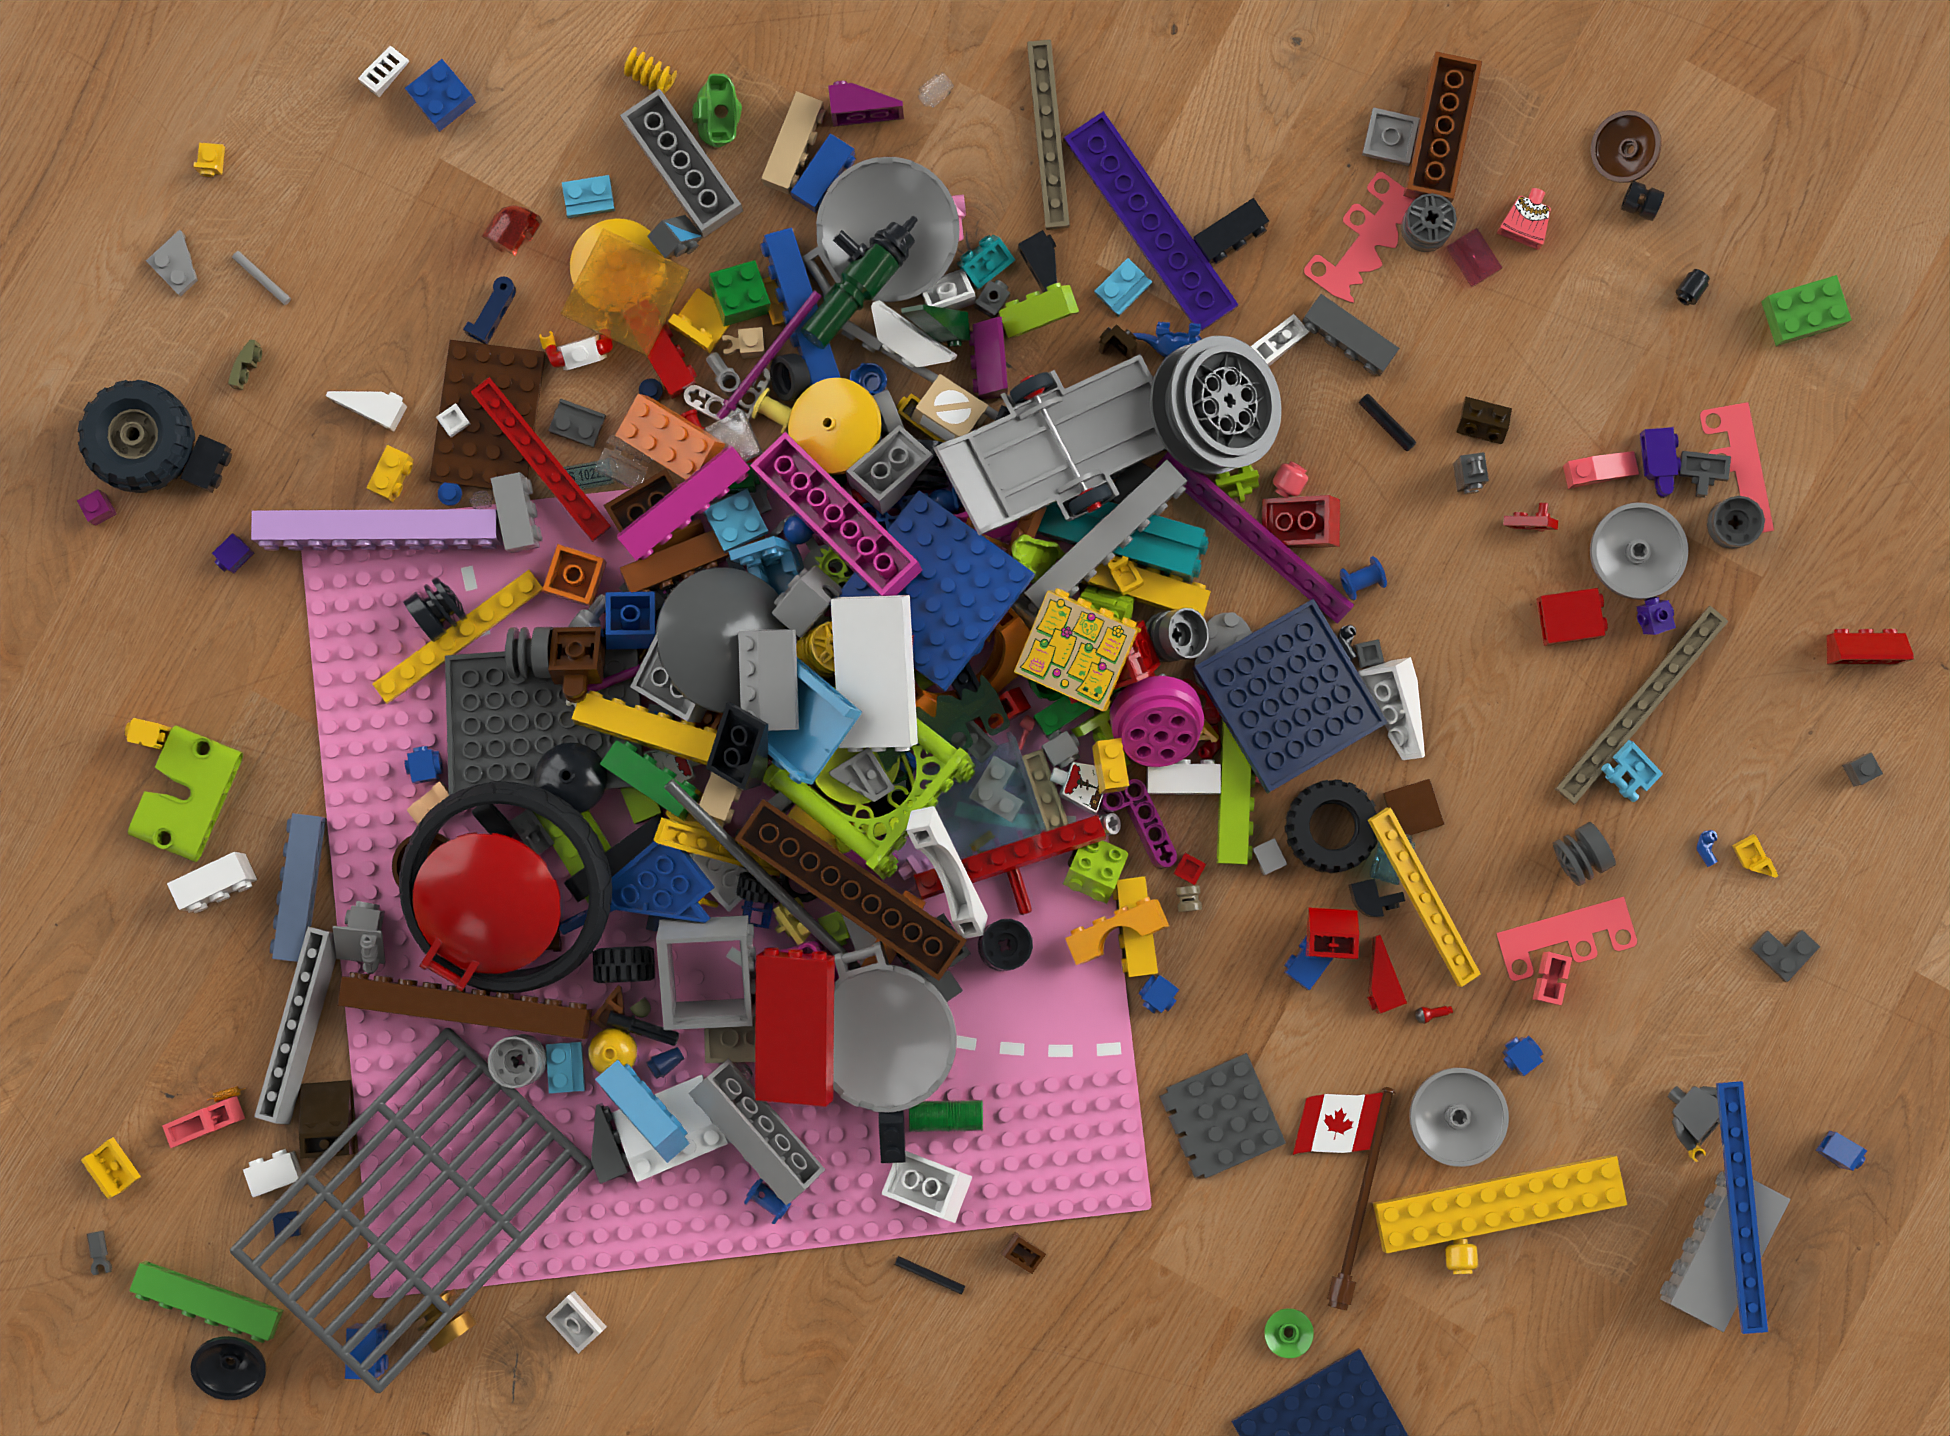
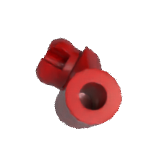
M1218 726L1211 727L1217 733L1219 739L1216 742L1207 740L1198 750L1199 757L1204 760L1213 758L1221 749Z

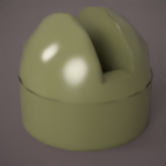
M644 997L629 1009L635 1016L643 1018L648 1016L651 1006L647 998Z

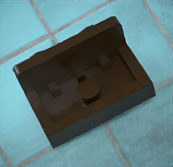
M1117 324L1112 329L1108 327L1099 337V352L1101 354L1110 345H1113L1127 359H1131L1136 353L1138 346L1136 336L1127 329L1125 331L1122 330Z
M1465 397L1456 432L1503 444L1509 430L1512 408Z

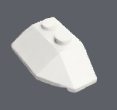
M880 300L873 302L871 305L877 338L883 343L882 347L892 354L895 352L903 357L901 360L910 367H923L950 362L957 357V354L937 342Z

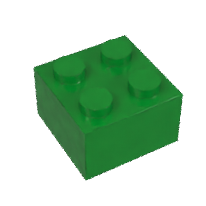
M755 260L709 274V287L724 327L769 314L768 311H770L771 303Z

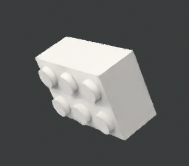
M232 852L167 883L179 910L188 911V913L193 911L198 913L207 909V904L216 901L219 903L230 898L229 893L237 890L242 892L251 888V883L256 881L257 878L246 854Z

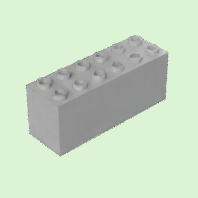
M1725 1170L1718 1174L1715 1180L1717 1186L1713 1194L1710 1193L1704 1202L1706 1208L1702 1216L1699 1215L1693 1224L1695 1230L1691 1238L1687 1237L1683 1243L1682 1250L1684 1252L1681 1258L1676 1259L1671 1268L1673 1274L1670 1280L1665 1281L1660 1289V1294H1662L1660 1300L1722 1332L1725 1331L1738 1305ZM1753 1180L1760 1255L1762 1257L1791 1199Z

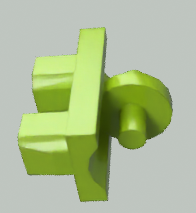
M1251 464L1237 468V475L1230 476L1229 472L1216 474L1215 485L1230 498L1237 497L1239 503H1244V495L1252 494V489L1259 487L1258 471L1253 470Z

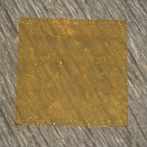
M603 228L560 314L648 357L690 273V269Z

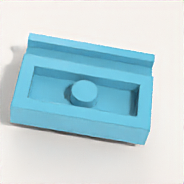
M609 175L562 182L568 218L615 211Z
M1127 258L1094 293L1119 317L1152 284V281Z
M583 1043L546 1044L549 1093L585 1091Z

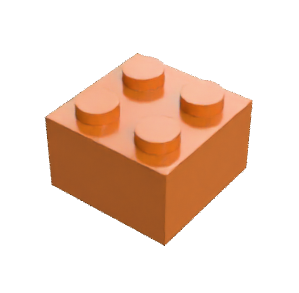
M557 544L542 590L546 594L590 607L596 598L607 562L604 558Z

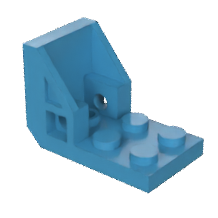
M776 536L729 551L731 561L740 563V565H746L748 573L765 581L778 595L785 592L792 579L804 569L802 557L796 544Z

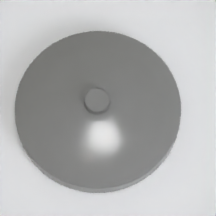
M1630 503L1614 509L1599 522L1591 539L1590 558L1597 577L1609 590L1629 599H1648L1666 592L1680 579L1688 560V542L1683 528L1669 512L1653 504Z
M1449 1068L1431 1075L1419 1086L1411 1102L1409 1119L1416 1142L1428 1156L1446 1165L1463 1167L1478 1164L1496 1152L1507 1133L1509 1112L1501 1090L1490 1078L1472 1069Z

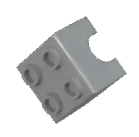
M817 566L812 567L809 571L804 568L788 584V589L782 592L774 601L776 608L772 611V614L789 629L796 630V635L801 638L829 610L831 599H834L836 595L839 597L842 594V588Z

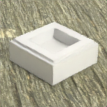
M456 403L436 416L450 437H453L470 425V422Z

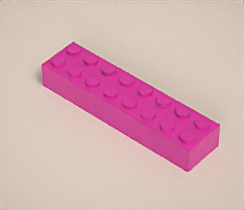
M786 432L750 465L755 474L878 596L897 595L922 571L918 561Z

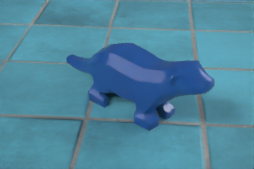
M1170 322L1157 323L1155 331L1157 337L1145 333H1133L1138 340L1145 341L1165 358L1176 349L1202 339L1199 336L1201 324L1194 323L1189 324L1188 333H1173L1169 331Z

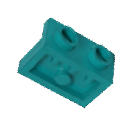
M987 235L982 238L978 243V247L973 251L968 250L960 257L961 260L957 262V266L963 269L977 289H980L1015 261V258L1001 238L995 235Z

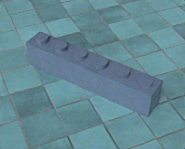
M292 813V818H289L287 821L286 831L289 833V840L285 842L283 848V856L286 857L285 867L282 866L280 871V881H283L282 891H278L276 900L277 905H279L278 915H275L273 921V929H276L275 939H272L270 944V953L273 954L272 959L298 962L307 928L312 925L326 822L324 817Z

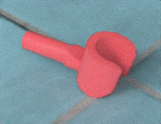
M1026 715L1019 724L1025 729L1016 747L1022 750L1027 736H1029V733L1036 725L1035 720L1029 715Z

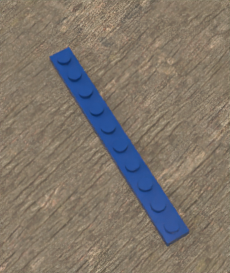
M1743 1081L1716 1083L1741 1333L1768 1332Z

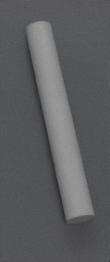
M237 251L233 254L232 258L284 305L290 302L291 298L241 252Z

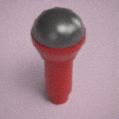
M1452 1006L1432 1009L1420 1007L1416 1010L1415 1016L1418 1022L1425 1024L1432 1020V1018L1447 1016L1453 1013Z

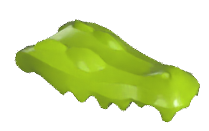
M1025 534L1018 537L1011 547L1013 558L1034 572L1035 577L1030 582L1032 585L1057 560H1060L1065 555L1057 543L1034 539Z

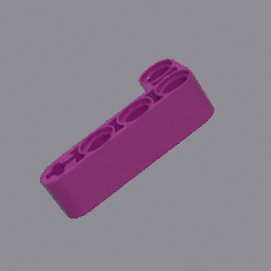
M1137 779L1129 780V785L1137 788L1136 797H1131L1128 794V787L1124 791L1104 793L1099 805L1100 809L1106 813H1112L1126 807L1152 864L1160 869L1172 866L1177 860L1176 850L1143 782ZM1108 795H1112L1116 799L1114 808L1106 803ZM1139 807H1144L1147 810L1148 816L1146 819L1139 817ZM1150 829L1157 831V841H1152L1149 838L1148 833ZM1163 843V846L1154 849L1153 846ZM1166 853L1168 857L1161 861L1159 857Z

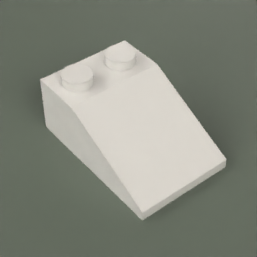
M905 1151L906 1162L893 1163L882 1195L955 1223L972 1176Z

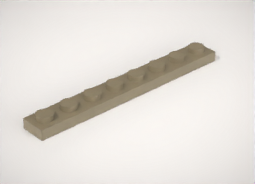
M1051 40L1027 42L1045 228L1046 230L1069 228Z

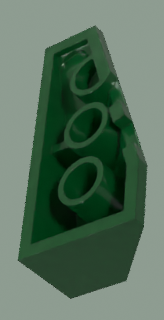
M929 305L901 308L902 314L937 342L947 343L948 347L962 346V342L971 341L968 312Z

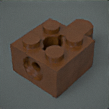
M553 627L548 671L554 685L563 684L562 691L564 696L571 703H579L585 699L587 684L603 683L606 638L601 627Z

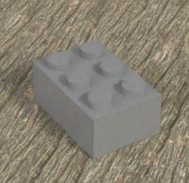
M520 472L491 478L505 550L514 553L539 548L542 534L540 527H537L534 521L538 514L535 503L530 501L529 494H533L530 479L528 480Z

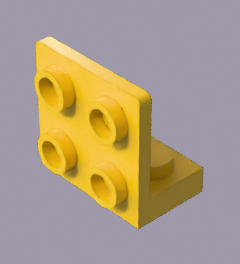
M699 288L693 293L679 315L677 316L673 313L668 320L671 328L709 354L730 326H723L714 298Z

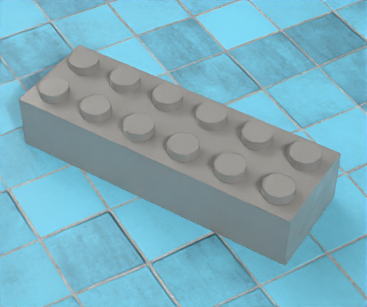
M660 89L620 115L628 131L704 238L743 212L739 200Z
M729 1058L688 1093L694 1102L708 1115L711 1122L722 1131L727 1140L735 1146L743 1158L749 1162L760 1178L770 1186L776 1196L786 1206L826 1170L766 1101L755 1100V1088Z

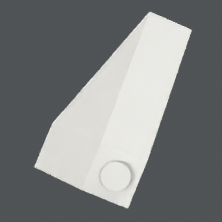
M1411 657L1391 660L1358 671L1388 722L1385 724L1389 731L1388 737L1402 760L1423 758L1425 751L1418 680Z

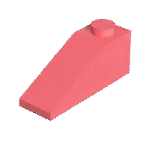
M1634 451L1572 460L1563 466L1568 489L1639 475Z

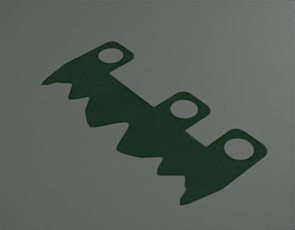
M983 675L980 676L981 685L978 687V691L975 693L964 688L962 700L948 695L938 696L935 717L930 716L920 707H916V717L938 735H943L944 739L951 745V738L954 733H964L966 743L960 747L963 750L970 748L973 744L972 737L965 723L980 716L987 733L992 736L1006 730L1010 726V721L997 692ZM995 713L1003 717V725L998 729H993L988 724L989 717ZM886 747V751L877 752L885 771L888 772L899 757L900 762L904 763L902 756H906L905 753L909 751H895V747ZM907 758L908 764H909L910 769H911V772H912V774H913V769H912V767H911V765H910V762H909V760H908V758ZM907 771L903 777H896L893 784H898L908 779Z

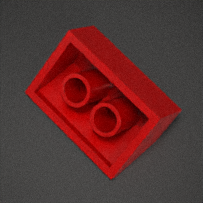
M1835 629L1834 633L1827 635V664L1899 665L1914 660V654L1906 633H1898V629H1883V633H1873V629H1859L1858 633H1849V629Z

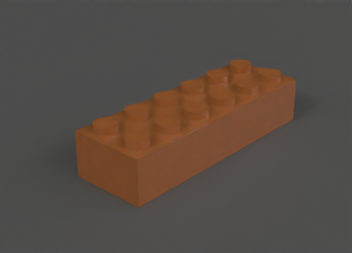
M1435 52L1430 64L1403 196L1416 199L1421 195L1434 193L1442 195L1451 203L1454 200L1482 61Z

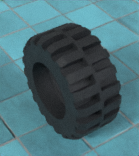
M1324 780L1307 787L1292 801L1285 817V833H1287L1288 846H1291L1295 857L1299 858L1305 866L1319 872L1338 873L1355 868L1371 855V851L1376 847L1378 841H1376L1377 837L1368 819L1377 813L1374 808L1376 805L1373 800L1366 796L1367 793L1363 789L1360 790L1355 787V784L1342 782V780ZM1322 805H1341L1351 813L1354 819V835L1350 842L1342 848L1326 849L1317 844L1310 833L1311 817Z

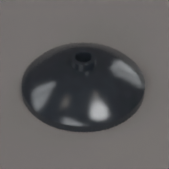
M563 743L548 750L539 760L534 773V786L560 797L582 814L592 809L601 800L606 790L607 771L606 768L600 765L601 757L590 747L580 743ZM570 772V779L564 780V774Z
M222 1336L210 1339L200 1345L193 1355L190 1370L195 1384L206 1394L222 1400H238L252 1395L261 1387L266 1375V1362L260 1350L252 1343L237 1337Z

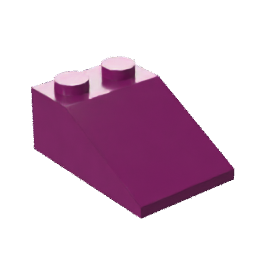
M836 81L833 85H828L833 127L904 119L903 101L854 83H847V81Z

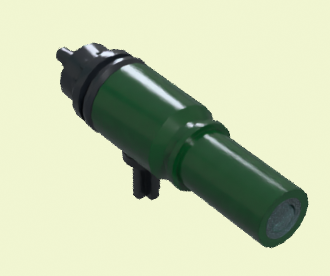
M911 216L903 226L896 222H891L886 229L878 230L874 235L875 237L870 238L869 248L864 243L858 245L843 230L834 237L833 241L849 255L847 261L850 264L841 273V282L834 284L824 296V302L801 328L802 334L813 345L824 349L857 310H862L864 307L863 302L872 301L899 267H902L903 261L909 256V249L915 243L913 236L909 233L918 221L915 216Z

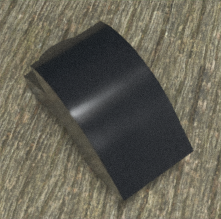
M1375 878L1348 885L1354 906L1362 914L1369 917H1383V906H1385L1387 911L1399 908V903L1405 901L1403 892L1379 897Z

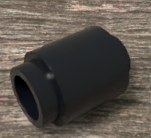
M1699 269L1689 272L1676 290L1678 301L1687 306L1690 304L1695 305L1709 286V276Z

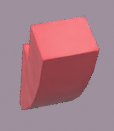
M235 1096L162 1125L170 1148H174L244 1120L245 1116L239 1100Z

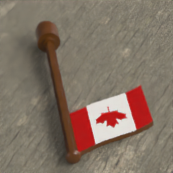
M1390 1087L1382 1088L1383 1092L1358 1096L1323 1094L1307 1097L1293 1150V1155L1311 1151L1347 1153L1369 1150L1341 1273L1338 1272L1337 1277L1332 1276L1327 1297L1329 1300L1328 1306L1347 1311L1348 1305H1351L1356 1282L1352 1281L1351 1271L1393 1094H1396L1395 1090Z

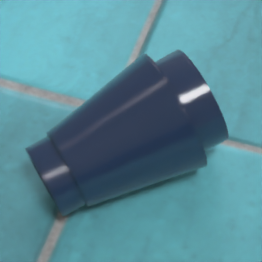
M676 1047L650 1057L651 1060L646 1063L656 1079L659 1077L664 1078L684 1060V1056L679 1048Z

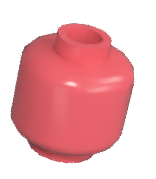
M1292 461L1289 464L1283 463L1272 480L1273 484L1277 487L1275 492L1285 498L1290 495L1299 496L1308 482V476L1305 474L1307 470Z

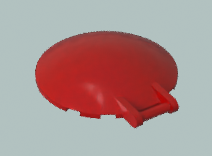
M477 832L457 836V838L437 847L422 864L413 889L415 918L423 936L431 945L419 967L424 970H431L456 985V989L462 992L474 972L486 974L506 973L520 969L537 959L552 942L561 918L559 888L556 879H553L546 868L547 864L542 858L518 840L497 833H492V835L477 834ZM435 954H438L466 972L460 977L432 959Z

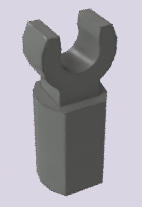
M104 1230L88 1233L90 1257L93 1258L91 1273L93 1275L99 1274L98 1266L100 1264L105 1267L106 1273L111 1272L112 1265L106 1259L108 1252Z

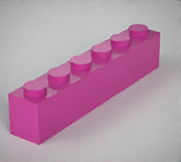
M731 444L728 445L616 535L636 561L639 558L642 560L646 559L654 552L652 548L656 544L660 543L663 545L673 536L671 532L678 527L680 530L686 527L692 521L690 517L696 512L702 514L711 506L709 502L715 497L720 499L730 491L728 487L736 481L739 484L749 475L747 471L750 470L749 466Z

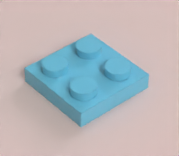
M748 489L723 499L704 511L724 553L768 534V529Z

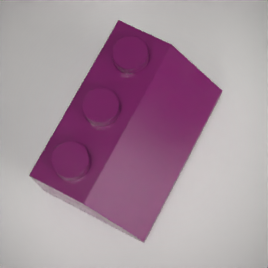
M1002 317L973 324V331L970 332L971 341H969V346H974L975 355H970L971 369H976L977 379H972L973 392L978 393L980 400L1002 398L1000 394L1006 393L1008 395Z

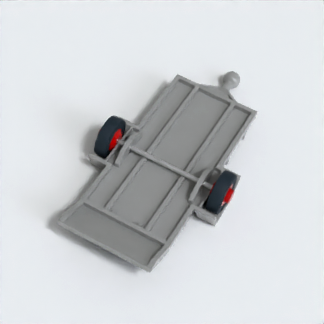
M1137 355L1064 389L1055 370L1049 373L1043 372L1035 376L1029 375L1022 379L1020 384L1010 391L1009 395L1006 393L1000 394L1010 412L1009 415L966 435L934 447L978 535L1010 524L1054 502H1057L1067 521H1072L1086 513H1091L1119 495L1110 477L1111 475L1122 472L1128 467L1166 450L1156 432L1151 415L1150 394L1154 376L1150 374L1141 355Z

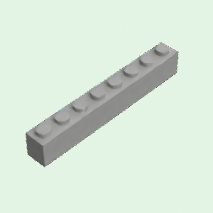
M1166 460L1024 592V596L1038 611L1048 590L1062 589L1070 593L1069 598H1071L1079 590L1077 585L1083 580L1088 582L1097 574L1095 569L1101 563L1104 566L1115 557L1113 552L1119 546L1122 549L1125 548L1133 540L1131 535L1136 530L1142 532L1151 523L1148 519L1153 514L1159 516L1168 507L1166 502L1172 497L1177 499L1186 490L1184 485H1186L1187 480Z
M314 927L307 928L257 1105L255 1118L275 1124H290L336 961L333 932Z

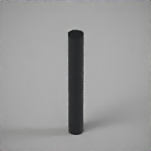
M900 1256L897 1257L894 1265L962 1295L965 1285Z

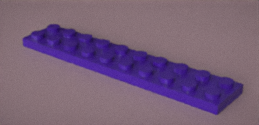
M1104 111L1064 137L1068 147L1191 323L1201 324V331H1203L1238 307L1239 304Z

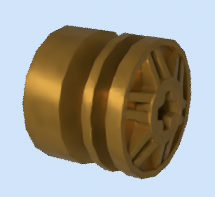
M454 1288L451 1291L441 1293L439 1296L450 1306L449 1299L458 1293ZM433 1304L415 1321L417 1322L423 1317L426 1320V1323L417 1328L419 1332L429 1328L443 1314ZM467 1310L460 1314L457 1313L428 1343L433 1353L477 1324L471 1312Z

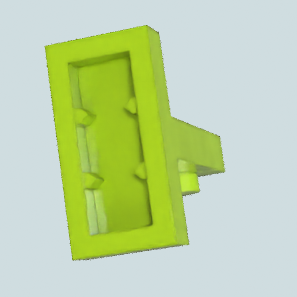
M1111 706L1106 711H1101L1072 728V733L1077 738L1092 731L1095 743L1101 740L1114 739L1112 729L1107 722L1110 720ZM1124 752L1125 763L1128 766L1131 763Z

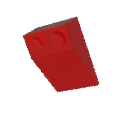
M1331 495L1262 499V525L1288 548L1340 547V499Z

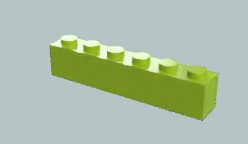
M1222 719L1221 793L1219 794L1216 864L1247 865L1248 860H1252L1253 851L1252 845H1248L1249 836H1253V821H1249V813L1254 811V797H1250V787H1255V773H1251L1250 764Z

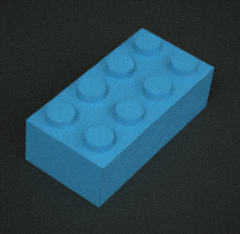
M617 1060L595 1079L609 1098L667 1163L690 1144L685 1138L688 1133L682 1127V1124L667 1110L658 1097L656 1098L651 1089L643 1080L641 1081L628 1063L623 1066Z

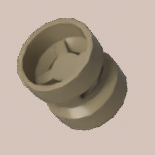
M1200 885L1176 888V895L1180 901L1178 912L1202 910V902L1199 901L1198 897Z

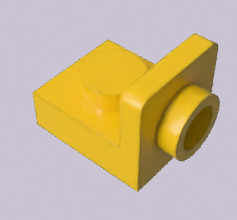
M199 143L197 162H194L193 168L204 177H214L215 174L222 175L225 146L223 144Z

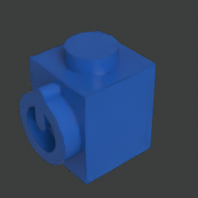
M428 746L413 748V753L407 754L408 760H405L406 773L411 775L412 783L418 784L440 780L439 774H443V763L439 751L428 750Z
M1151 975L1138 994L1145 1001L1143 1006L1155 1014L1156 1011L1162 1013L1165 1009L1168 1012L1177 1001L1173 997L1179 989L1161 975L1157 977Z
M1530 1036L1526 1038L1521 1037L1520 1039L1514 1037L1505 1044L1507 1049L1502 1052L1505 1055L1503 1059L1510 1070L1513 1071L1515 1069L1520 1076H1525L1543 1062L1541 1059L1543 1052Z

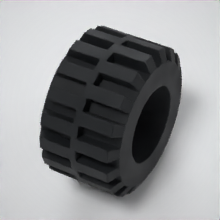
M613 947L598 948L592 951L593 981L597 983L651 981L655 978L654 948Z

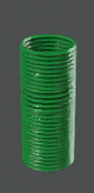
M927 1100L909 1108L910 1132L983 1131L982 1100H952V1102L949 1100V1103L948 1100Z

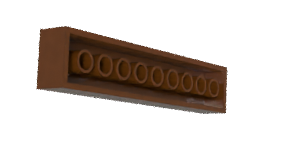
M764 799L760 801L734 839L938 981H940L967 941Z
M350 972L349 976H342L337 1006L569 1038H589L590 1019L593 1009H587V1004L569 1002V1006L562 1005L563 1000L545 999L543 1003L538 1002L539 997L520 995V999H514V994L496 992V996H491L489 991L472 989L471 993L466 992V987L461 992L453 985H447V989H441L442 984L423 982L422 986H418V981L409 979H398V983L393 982L394 977L374 975V979H369V974Z

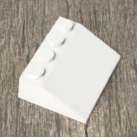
M703 1075L655 1094L656 1098L658 1097L667 1110L682 1124V1127L688 1133L685 1138L690 1143L668 1163L620 1109L612 1112L636 1182L730 1143L722 1131L711 1122L708 1115L688 1094L704 1080Z

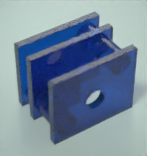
M743 898L745 901L744 906L741 907L743 909L742 916L748 915L749 924H753L754 927L771 929L770 921L772 914H774L772 910L773 905H776V903L770 904L766 902L764 909L753 908V900L748 901L746 898ZM752 911L763 912L761 924L750 922Z

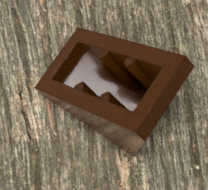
M1017 1232L1013 1234L1001 1251L1002 1256L1033 1274L1046 1255Z

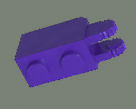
M1674 427L1645 429L1640 433L1644 477L1655 481V489L1658 496L1664 498L1673 493L1674 477L1681 471V461L1676 456V448H1678L1679 444L1677 433L1674 434Z

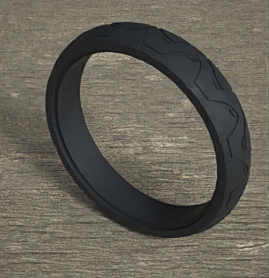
M488 782L473 785L449 795L435 805L419 822L412 833L409 844L405 848L399 874V893L401 894L400 902L403 915L414 940L426 955L431 945L423 936L415 918L413 909L414 883L422 864L426 860L435 836L451 817L464 810L487 804L518 806L545 817L569 838L583 862L589 888V905L583 928L573 946L553 961L537 967L517 969L506 973L486 974L474 972L466 984L489 992L521 993L533 991L553 984L569 975L588 958L589 954L592 953L606 927L612 902V879L608 859L597 834L593 831L590 824L577 810L560 797L544 789L519 782ZM435 954L432 959L460 977L466 972L438 954Z

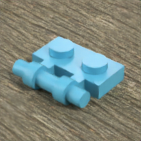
M1630 740L1612 757L1618 763L1615 768L1609 763L1604 764L1601 768L1606 774L1605 778L1610 783H1614L1619 788L1620 794L1624 798L1628 797L1631 802L1638 800L1639 795L1635 791L1639 786L1641 789L1648 791L1663 775L1641 749ZM1625 772L1632 778L1629 782L1622 778Z

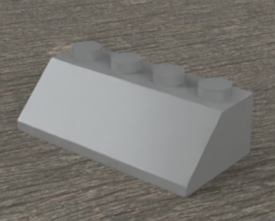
M755 629L738 631L741 709L768 723V731L799 729L796 630Z

